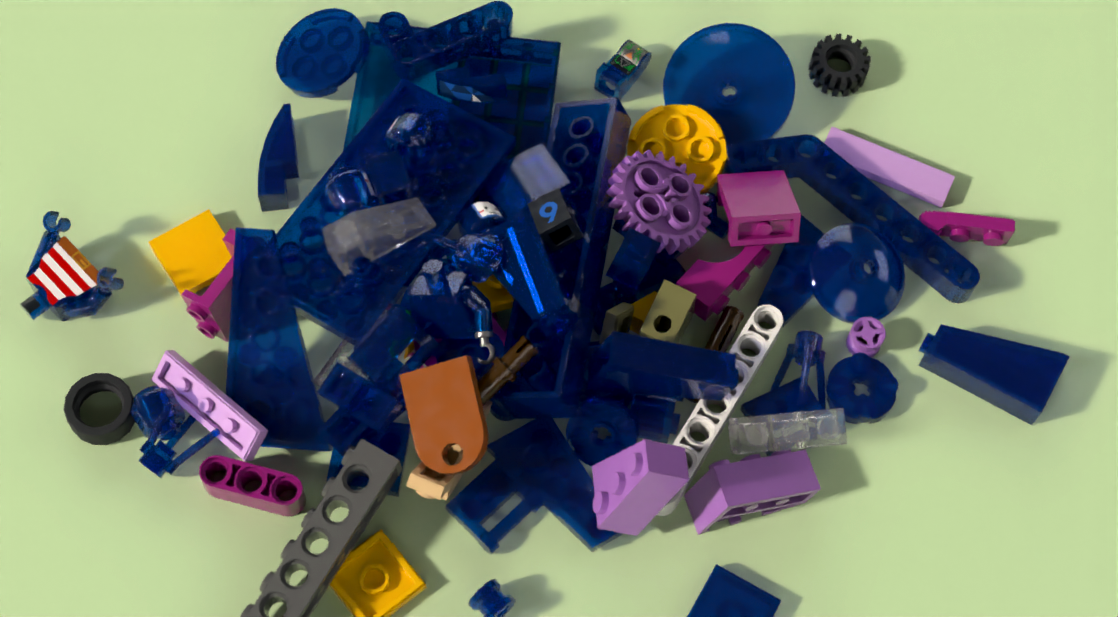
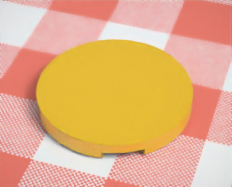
M674 104L655 107L636 122L628 138L627 155L632 156L636 151L643 155L647 150H651L655 157L661 151L666 161L674 156L676 166L680 167L685 163V173L687 175L695 173L696 177L693 182L704 185L700 195L706 193L716 184L718 174H722L725 167L727 148L724 133L720 125L709 113L694 105Z

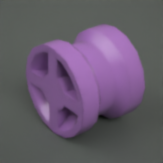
M862 317L856 320L846 339V346L849 352L859 359L874 357L879 352L886 337L883 324L872 317ZM859 338H863L864 340H866L867 344L859 340Z

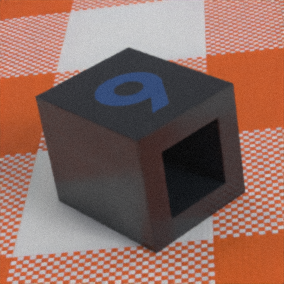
M559 188L528 203L539 235L552 253L584 237L571 205Z

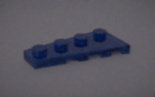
M549 412L488 444L486 450L591 552L623 535V533L597 528V517L593 511V499L595 496L593 481Z

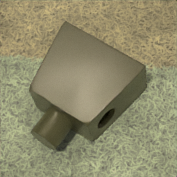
M664 279L640 329L639 343L643 345L637 357L640 363L650 368H656L662 355L671 358L694 314L697 294Z

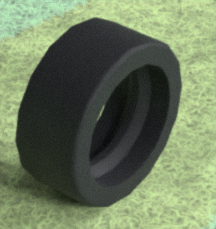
M94 373L82 377L71 386L65 397L64 413L71 429L81 440L92 445H108L121 440L131 431L137 418V405L129 386L121 378L109 373ZM101 391L114 392L122 402V410L119 416L110 424L102 427L86 425L80 417V408L83 402L91 395Z

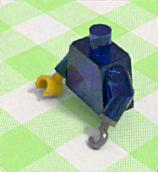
M441 260L427 261L422 266L423 272L418 274L413 285L407 287L400 302L396 330H399V336L389 345L388 351L390 356L394 357L397 354L398 343L402 344L405 348L404 359L414 352V342L409 338L410 332H413L414 338L480 339V346L487 347L490 351V356L487 360L478 357V361L485 365L492 363L496 357V349L489 343V338L493 337L490 300L473 285L469 275L465 272H446Z

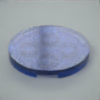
M324 9L306 16L288 31L279 46L276 56V69L279 78L296 95L305 98H320L337 92V87L345 83L354 73L358 75L363 68L370 48L368 32L354 14L343 9Z

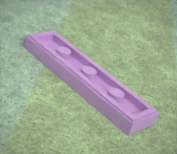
M831 127L818 157L942 208L955 178L954 175L835 127Z
M166 350L151 381L244 462L253 461L268 430L175 350Z

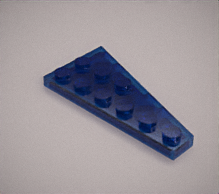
M236 227L226 395L268 430L260 447L330 452L332 451V446L275 230Z

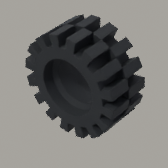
M836 34L834 40L831 35H828L824 41L820 40L817 43L808 68L810 70V80L814 79L813 85L816 88L822 85L821 92L826 94L828 89L832 90L831 96L835 97L841 91L844 97L849 95L850 90L854 94L858 91L859 87H862L870 67L871 58L867 56L868 49L866 46L860 49L862 44L860 40L857 39L853 43L851 42L853 36L847 35L846 40L842 39V34ZM830 59L844 60L851 66V70L847 72L836 71L828 65L827 61Z

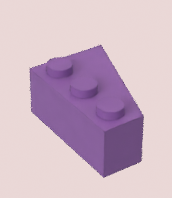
M644 439L593 465L592 473L595 495L593 511L597 517V528L637 536L688 482L689 474L685 448Z
M786 448L766 457H761L760 454H752L738 462L730 463L728 459L714 462L708 467L709 471L684 494L699 535L709 532V528L718 521L728 519L730 525L742 521L740 515L761 511L763 516L804 504L820 491L821 487L807 451L791 452L789 448Z

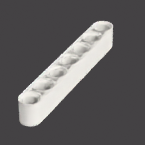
M761 305L754 310L672 444L684 447L686 450L689 480L657 514L658 516H666L676 509L776 342L783 324V315L775 306ZM766 322L772 326V329H763L758 323ZM750 349L757 356L748 357L741 350ZM733 376L739 380L740 384H729L724 378ZM717 404L723 409V412L714 413L708 409L707 405ZM700 432L707 440L703 442L695 441L691 438L690 433Z

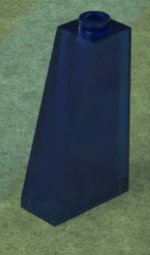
M529 209L467 241L468 246L480 262L547 338L579 322L553 253L539 235Z
M942 324L935 335L930 333L926 335L918 350L924 353L919 363L920 367L1030 425L1042 413L1070 357L1061 352Z
M613 331L589 357L587 390L721 401L736 388L739 380V371L735 368L736 355Z

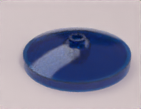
M722 23L695 32L675 50L665 71L663 97L665 106L690 104L709 113L717 121L724 133L727 154H739L762 146L771 140L784 126L794 103L795 76L786 52L771 36L745 24ZM727 89H732L736 93L735 95H723Z

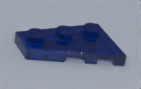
M801 215L799 242L785 244L757 306L772 305L778 308L783 315L782 327H784L850 261L851 255Z

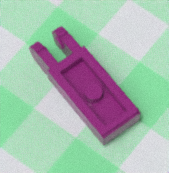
M929 210L928 212H922L919 216L918 222L914 227V233L919 238H926V240L931 241L935 240L938 236H946L955 242L977 240L983 241L988 246H1000L1007 244L1014 234L1015 221L1014 219L948 211L931 212Z

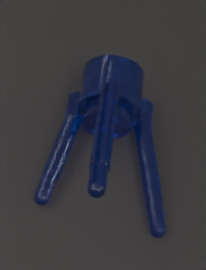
M808 330L800 331L796 334L794 344H788L786 356L771 386V391L776 392L792 359L795 358V362L802 366L799 390L800 392H805L810 367L816 364L819 410L822 412L826 409L824 374L826 352L822 350L823 337L820 334Z
M168 402L148 440L139 449L144 454L138 461L159 478H162L166 472L172 475L183 462L220 434V430L214 429L177 458L173 459L177 452L172 448L196 419L189 415L167 443L159 440L155 445L173 408V404Z

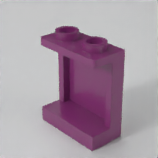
M784 170L718 174L716 201L718 206H724L729 220L728 240L730 247L799 242L801 212Z
M231 228L222 240L232 258L202 296H198L187 289L181 294L188 306L186 311L198 323L197 329L210 339H214L216 336L226 342H229L276 279L259 242Z

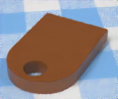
M465 355L399 375L415 449L421 461L430 469L443 474H461L475 467L486 452L489 434L472 357ZM458 444L462 448L463 458L459 464L453 466L448 461L447 453L450 447Z

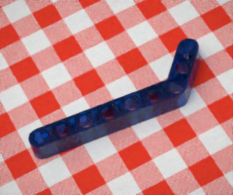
M804 134L736 143L730 147L724 167V174L784 170L787 179L799 177L950 302L959 304L967 301L980 281V273L975 265L814 135ZM802 153H803V154H807V155H809L810 157H809V158H808V157H804V156H802L801 154H802ZM768 158H775L778 161H771ZM825 174H831V175L835 176L836 178H830V177L826 176ZM851 195H857L861 199H855ZM877 215L885 217L887 221L879 219ZM903 236L909 237L913 240V242H908L904 240ZM928 258H934L940 264L933 263Z

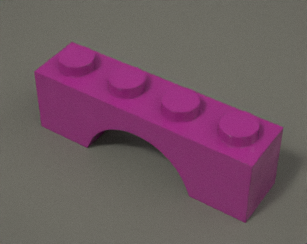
M775 244L743 246V250L736 257L724 262L713 263L698 259L676 282V285L697 294L694 313L706 322L713 313L719 315L730 300L728 296L734 289L738 292L742 290L751 277L750 271L755 266L761 268L766 263L772 253L769 250Z

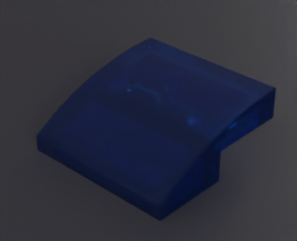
M542 144L536 145L513 157L495 170L482 183L483 189L511 228L533 220L528 203L557 188L560 189L564 196L572 193L570 180Z

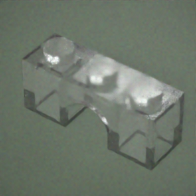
M844 408L727 418L731 454L742 455L847 444Z

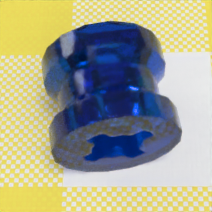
M492 579L472 596L468 605L473 610H479L483 617H504L514 606L516 600L511 595H505L500 590V583L496 579Z

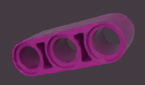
M220 455L210 456L200 465L199 475L204 488L209 495L215 498L288 517L299 514L305 507L306 497L302 483L292 474ZM222 471L227 473L222 481H210L211 476L216 472ZM251 481L262 482L260 488L256 491L244 490L246 484ZM286 490L297 492L292 500L282 501L279 499L281 493Z

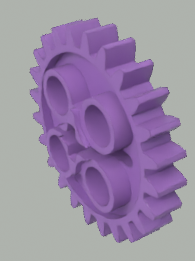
M647 150L643 155L639 151H636L632 156L627 155L612 171L613 175L608 179L611 187L606 191V194L614 198L608 204L609 207L618 209L614 219H623L625 222L621 228L622 231L631 229L633 231L632 240L635 241L641 237L645 249L652 243L656 253H660L666 248L668 254L672 255L676 250L683 253L688 247L692 248L706 234L707 230L705 228L711 223L707 216L712 212V209L704 206L709 197L700 195L704 185L693 182L696 174L687 175L685 173V163L678 167L675 165L674 156L666 161L661 151L655 157L651 150Z

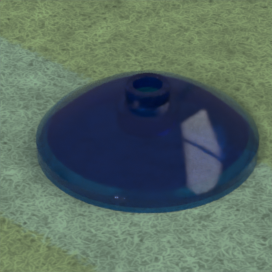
M860 223L842 224L823 234L815 243L808 261L810 287L819 304L833 317L853 324L862 317H872L880 320L890 314L898 305L905 287L903 261L895 245L879 230ZM864 263L869 266L870 273L864 270Z

